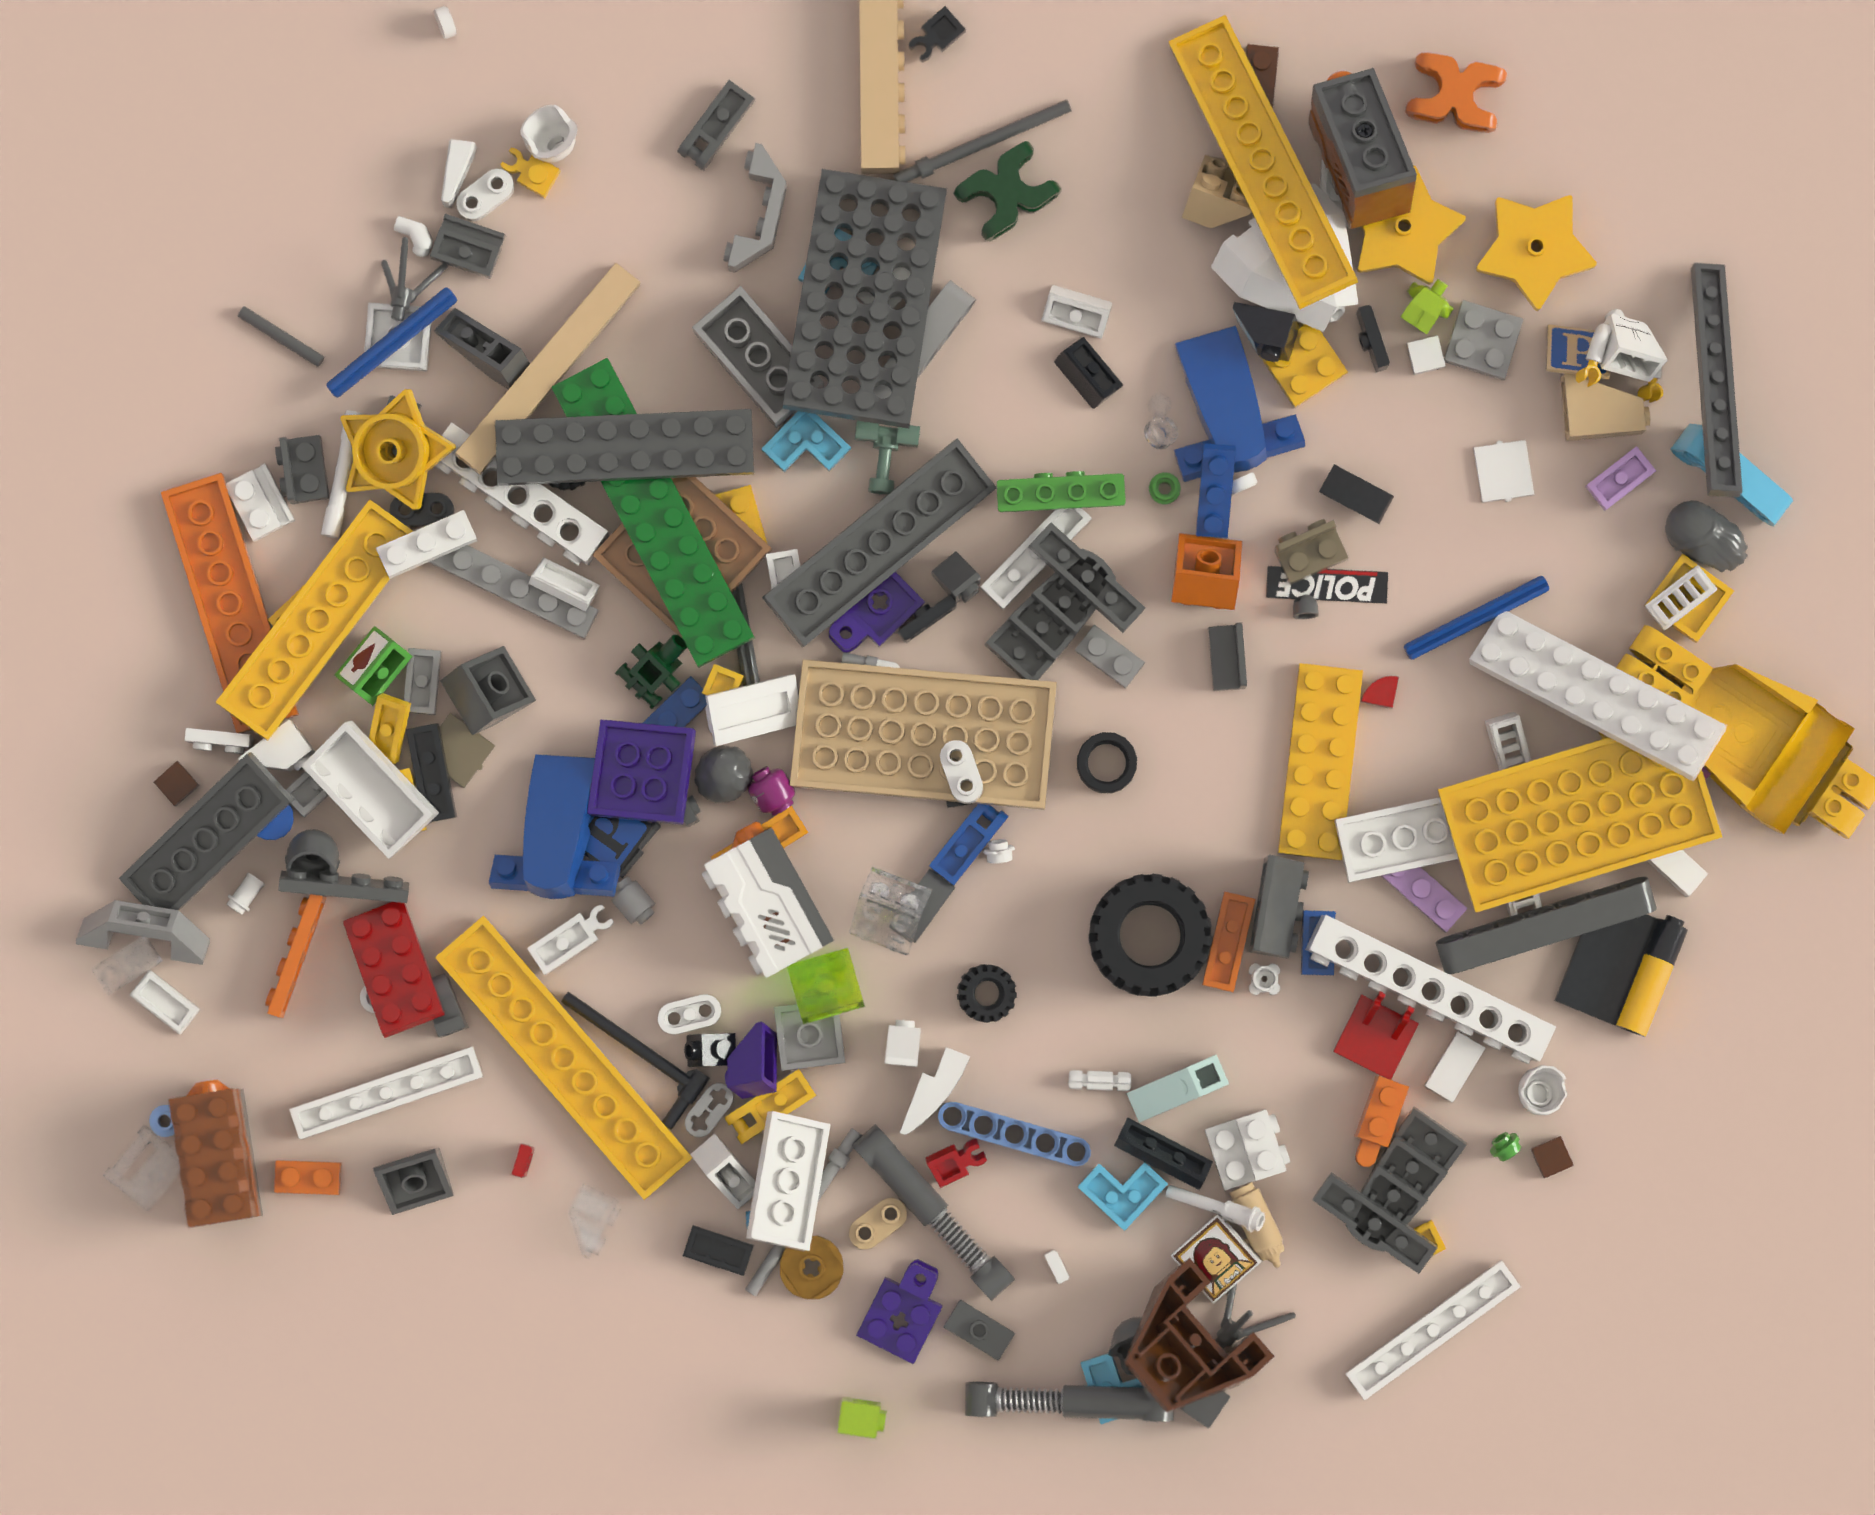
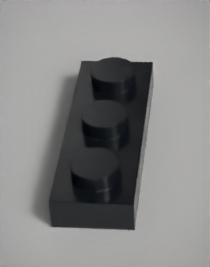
M439 723L406 729L417 789L439 812L431 822L456 818L457 813Z
M1130 1118L1126 1119L1114 1144L1115 1147L1198 1190L1202 1187L1213 1161Z

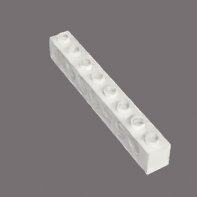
M1321 915L1305 949L1312 953L1310 959L1327 967L1331 962L1341 967L1340 974L1355 981L1360 976L1370 981L1368 987L1377 992L1381 991L1386 994L1387 990L1399 995L1397 1001L1406 1006L1414 1008L1418 1004L1427 1009L1425 1015L1443 1023L1444 1019L1447 1018L1456 1023L1454 1029L1468 1036H1472L1473 1032L1485 1037L1483 1043L1497 1050H1500L1502 1046L1513 1050L1511 1056L1526 1064H1529L1531 1060L1541 1061L1556 1029V1026L1327 915ZM1341 940L1347 941L1350 945V954L1344 959L1340 958L1335 952L1336 944ZM1369 954H1374L1379 960L1378 969L1372 973L1367 971L1364 966V960ZM1398 968H1403L1408 975V980L1403 986H1398L1393 981V974ZM1427 982L1433 983L1436 987V995L1431 1000H1426L1422 995V987ZM1456 996L1462 997L1465 1002V1008L1460 1014H1455L1451 1009V1001ZM1484 1010H1489L1494 1017L1493 1024L1488 1028H1484L1479 1021L1480 1014ZM1513 1024H1518L1522 1029V1037L1517 1042H1513L1508 1036V1030Z

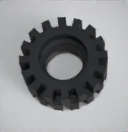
M981 964L970 968L961 977L962 980L958 983L957 1000L960 1002L961 1009L970 1018L984 1023L996 1022L1000 1018L1006 1017L1010 1009H1013L1015 1005L1014 1000L1017 998V992H1015L1016 985L1012 981L1010 974L1002 968ZM983 981L995 983L999 990L997 1001L989 1006L979 1004L975 998V989Z

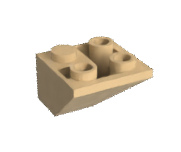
M1205 155L1182 218L1208 228H1214L1250 215L1251 210L1227 162L1221 158Z

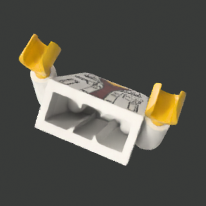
M1619 309L1608 312L1604 323L1598 325L1595 329L1586 356V360L1589 362L1587 367L1576 373L1577 383L1584 381L1587 376L1589 378L1587 387L1600 381L1601 372L1597 367L1600 364L1604 370L1647 381L1648 385L1641 386L1638 389V397L1643 398V401L1649 400L1650 403L1658 401L1664 392L1657 381L1661 379L1662 366L1667 361L1662 348L1644 322L1626 318Z

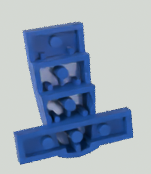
M1236 326L1175 343L1176 351L1185 373L1186 383L1197 408V415L1209 439L1174 450L1183 482L1201 477L1203 444L1235 445L1234 473L1252 469L1266 461L1269 457L1305 447V439L1296 414L1262 424L1252 376Z
M535 754L526 806L523 856H494L488 882L491 889L530 891L534 895L548 899H563L575 896V894L615 897L620 873L618 862L583 860L591 834L588 827L591 816L587 814L595 758Z

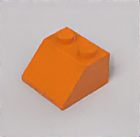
M1179 533L1171 602L1235 610L1240 581L1242 541Z

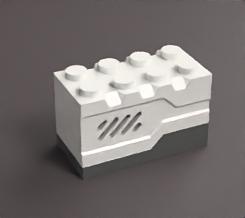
M755 821L736 832L731 850L704 864L706 871L701 874L710 890L717 888L722 899L718 900L717 903L726 918L732 916L735 920L737 927L733 929V932L740 945L743 947L748 944L753 955L749 956L748 959L757 975L763 972L765 977L768 978L834 941L772 827L764 831L761 823Z

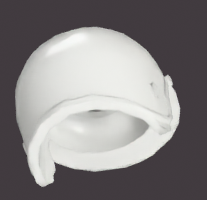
M550 104L537 109L529 115L522 124L520 133L527 149L536 159L543 162H557L567 157L573 150L578 129L576 123L560 107Z

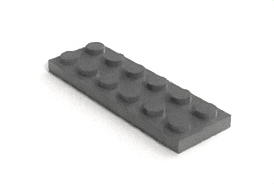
M250 752L224 775L119 879L142 905L180 910L269 825L294 798L256 756Z

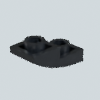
M1335 464L1319 491L1321 494L1380 524L1394 498L1388 492Z

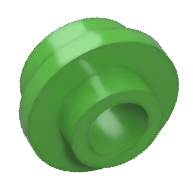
M1167 472L1155 475L1149 484L1150 496L1159 504L1174 502L1181 491L1180 482L1177 477ZM1166 483L1170 486L1171 491L1168 494H1162L1159 491V485Z
M1504 1132L1492 1141L1493 1146L1490 1149V1153L1493 1157H1498L1500 1161H1506L1520 1151V1138L1516 1133L1508 1134Z

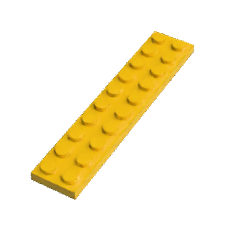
M1226 14L1168 41L1299 310L1358 283L1357 277Z
M484 915L435 957L643 1200H646L693 1159L685 1147L663 1124L660 1118Z

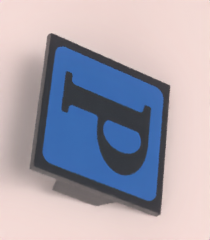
M591 816L588 826L591 834L584 855L592 861L618 862L621 872L654 826L648 821Z

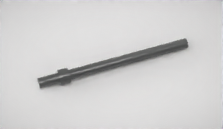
M1067 100L930 159L927 156L915 161L916 165L893 174L894 179L908 182L920 176L923 179L933 175L934 170L1071 112L1069 102Z

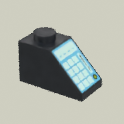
M1234 302L1233 310L1237 322L1258 356L1271 362L1279 360L1289 362L1299 330L1295 314Z

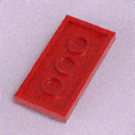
M390 902L343 921L384 1038L445 1015L405 903Z

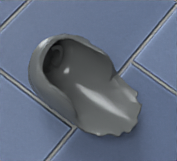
M1691 500L1680 503L1669 513L1665 525L1667 538L1676 551L1682 552L1691 560L1724 572L1725 570H1734L1737 566L1743 564L1744 560L1748 557L1745 553L1748 546L1744 542V535L1739 527L1710 506Z

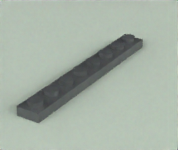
M1694 263L1691 267L1707 495L1739 498L1743 490L1725 265Z

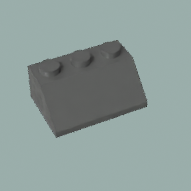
M1268 855L1264 858L1249 952L1286 959L1289 958L1290 952H1296L1298 934L1293 933L1295 921H1301L1304 902H1298L1300 889L1306 890L1309 871L1304 870V862L1275 855Z

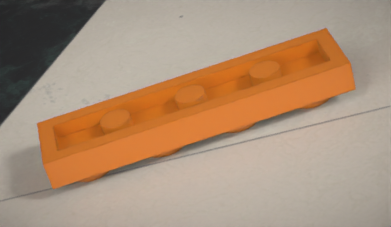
M310 894L309 898H303L298 910V915L302 916L298 928H292L287 941V945L291 946L288 957H282L277 968L276 975L280 976L276 989H270L265 1002V1006L269 1007L267 1014L284 1018L327 899L326 897Z

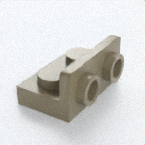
M1325 519L1310 524L1307 527L1309 531L1297 536L1296 532H1292L1278 539L1280 544L1275 546L1274 551L1290 585L1348 560L1349 557L1336 531L1334 520L1326 523Z

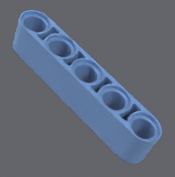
M957 1102L945 1103L938 1113V1119L943 1128L1071 1166L1084 1165L1090 1158L1091 1149L1089 1144L1079 1137ZM956 1107L961 1111L962 1119L960 1123L954 1126L945 1123L943 1113L947 1108ZM979 1116H987L992 1120L993 1127L988 1134L983 1135L976 1132L974 1122ZM1014 1124L1022 1128L1023 1138L1020 1142L1010 1143L1007 1141L1005 1131L1010 1125ZM1041 1134H1049L1054 1139V1147L1049 1152H1041L1036 1146V1139ZM1075 1142L1082 1144L1085 1149V1155L1079 1161H1072L1067 1155L1068 1146Z

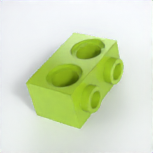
M843 1397L837 1433L876 1439L877 1431L884 1432L887 1411L880 1410L881 1402Z

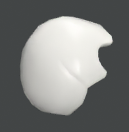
M1538 1066L1528 1070L1520 1079L1518 1086L1519 1099L1523 1107L1535 1115H1549L1559 1110L1564 1099L1567 1097L1565 1075L1554 1066Z

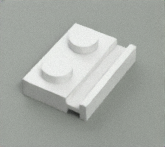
M265 463L259 468L226 483L228 494L254 542L295 521Z

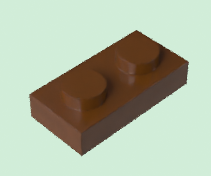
M1247 44L1246 56L1273 108L1279 47Z

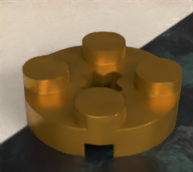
M818 1235L812 1236L809 1251H800L786 1247L780 1261V1276L783 1284L793 1295L804 1299H821L830 1295L838 1287L844 1273L843 1258L839 1249L830 1240ZM806 1259H810L812 1262L816 1260L820 1262L821 1265L817 1268L819 1272L817 1276L814 1277L812 1273L806 1275L803 1272V1269L806 1267L804 1263Z

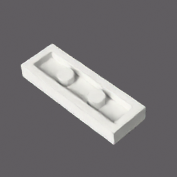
M462 510L376 547V550L389 579L474 543L477 541V537L465 511Z

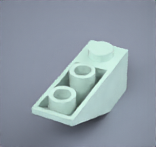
M1213 1055L1126 1094L1140 1123L1227 1086L1229 1082L1217 1055Z

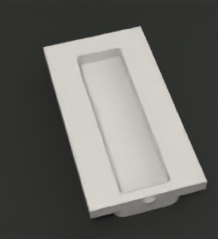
M795 674L705 696L708 727L712 733L715 746L796 726L799 694Z

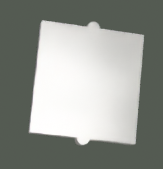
M1526 440L1508 443L1497 441L1494 445L1473 448L1482 503L1498 500L1510 502L1512 498L1534 495Z

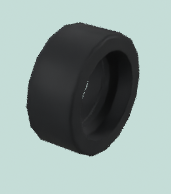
M1102 732L1091 736L1083 743L1077 755V771L1080 779L1088 788L1098 793H1114L1122 790L1132 781L1137 770V755L1134 747L1125 737L1116 733ZM1103 744H1111L1118 747L1123 752L1126 760L1123 774L1118 779L1110 782L1096 779L1090 773L1088 767V758L1091 752L1097 746Z

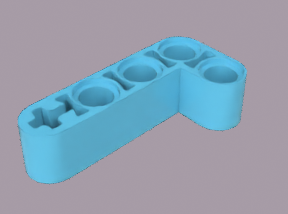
M1689 424L1670 450L1684 463L1699 467L1706 473L1702 425ZM1740 453L1743 492L1739 498H1734L1760 520L1770 526H1775L1791 505L1793 499Z

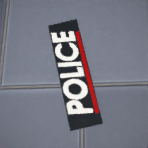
M1268 566L1266 598L1296 599L1298 596L1308 594L1316 600L1387 604L1388 572L1326 569L1290 585L1282 567Z

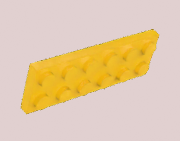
M1299 664L1278 854L1342 860L1334 820L1347 817L1363 670Z

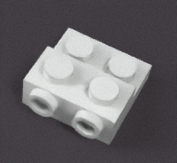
M1262 1110L1204 1129L1224 1191L1287 1171L1285 1164L1290 1163V1159L1285 1145L1278 1146L1275 1134L1280 1132V1128L1275 1114L1268 1115L1267 1110Z

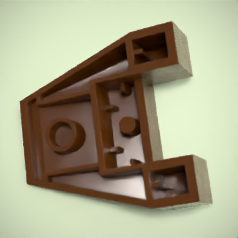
M1190 1258L1177 1266L1154 1287L1124 1361V1364L1166 1413L1241 1385L1255 1376L1275 1357L1254 1332L1238 1341L1227 1353L1220 1347L1186 1307L1188 1303L1211 1283Z

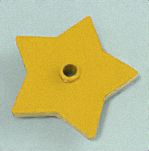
M1413 165L1417 177L1410 213L1361 226L1364 238L1357 271L1363 273L1397 267L1420 281L1431 285L1434 280L1438 246L1465 222L1466 216L1433 201L1417 167ZM1405 222L1410 226V229L1403 232L1399 229L1398 223Z
M1571 195L1537 208L1501 197L1496 198L1497 239L1477 265V272L1511 280L1517 285L1533 309L1539 311L1559 279L1596 267L1597 262L1573 235V198ZM1531 243H1538L1542 250L1540 252L1533 251Z
M404 389L379 414L341 416L340 420L352 445L353 456L346 491L356 492L385 489L411 509H420L428 471L454 451L456 445L424 425L412 390ZM394 445L397 448L396 456L392 452V448Z

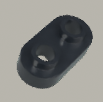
M424 493L421 508L418 510L411 509L408 515L400 513L401 506L405 504L399 499L395 498L390 505V514L407 527H425L454 514L452 501L442 493ZM436 503L443 505V510L440 514L432 513V506Z

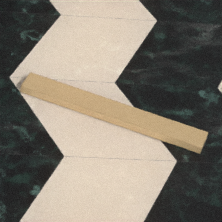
M615 263L455 452V456L481 475L496 457L495 420L528 419L551 392V387L562 379L636 291L641 282Z

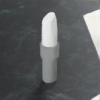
M843 652L841 663L900 668L897 663L880 660L878 657L868 655L865 657Z

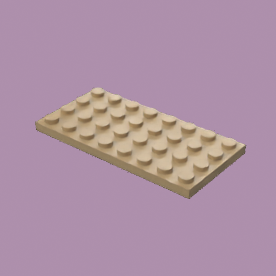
M802 660L790 786L795 788L959 802L952 795L940 760L943 746L950 741L958 740L970 747L983 784L982 795L973 804L1045 810L1057 682ZM953 751L950 754L952 761L957 762L962 758V753L959 751ZM964 781L960 788L968 792L972 789L973 784L970 781Z

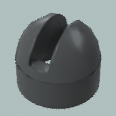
M1306 594L1295 599L1293 618L1312 619L1319 616L1317 601L1312 596Z

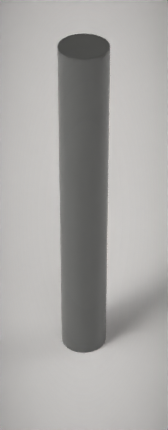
M245 306L240 310L239 318L317 367L323 362V355Z

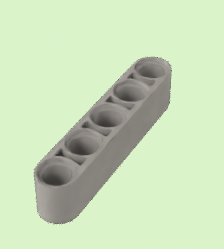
M951 280L928 307L917 379L976 301L974 297ZM891 356L883 368H893L896 365V360ZM879 385L873 390L874 394L882 399L888 398L892 394L891 389L886 385Z

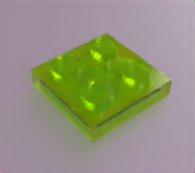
M848 948L787 966L803 1024L865 1007Z

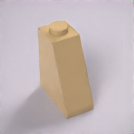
M1563 374L1560 378L1566 441L1641 435L1646 431V426L1650 425V410L1648 406L1644 407L1643 398L1600 383L1587 387L1589 379L1577 383L1576 375Z

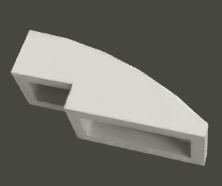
M946 1047L935 1077L922 1073L900 1130L901 1134H909L925 1122L942 1105L961 1078L970 1056Z

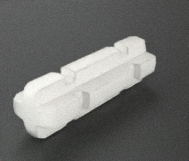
M1072 1070L1069 1072L1068 1085L1070 1089L1080 1090L1084 1086L1087 1087V1090L1112 1091L1113 1088H1117V1091H1129L1131 1088V1074L1129 1072H1118V1075H1113V1072L1087 1071V1074H1083V1071Z

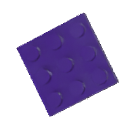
M600 719L587 814L598 817L683 825L696 730L694 728Z

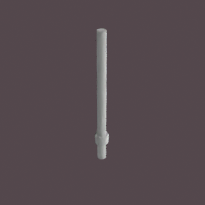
M851 1128L839 1148H834L828 1157L830 1161L822 1172L818 1201L840 1168L844 1169L851 1159L849 1154L853 1150L852 1145L862 1136L853 1128ZM773 1246L745 1290L754 1296L758 1294L781 1259L786 1247Z

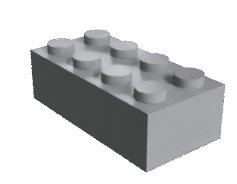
M740 286L692 328L699 340L774 427L778 428L796 412L783 409L792 345ZM818 375L811 378L810 383L813 387L818 389L824 388V382Z

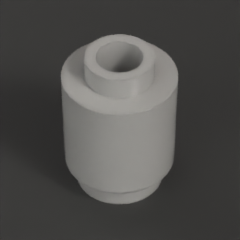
M627 876L617 884L615 897H613L612 902L631 924L637 921L641 925L655 913L651 909L655 902L636 880L632 881Z

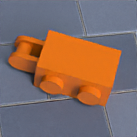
M1375 1076L1354 1136L1361 1139L1355 1154V1160L1360 1166H1372L1377 1159L1380 1147L1388 1148L1409 1086L1381 1076Z

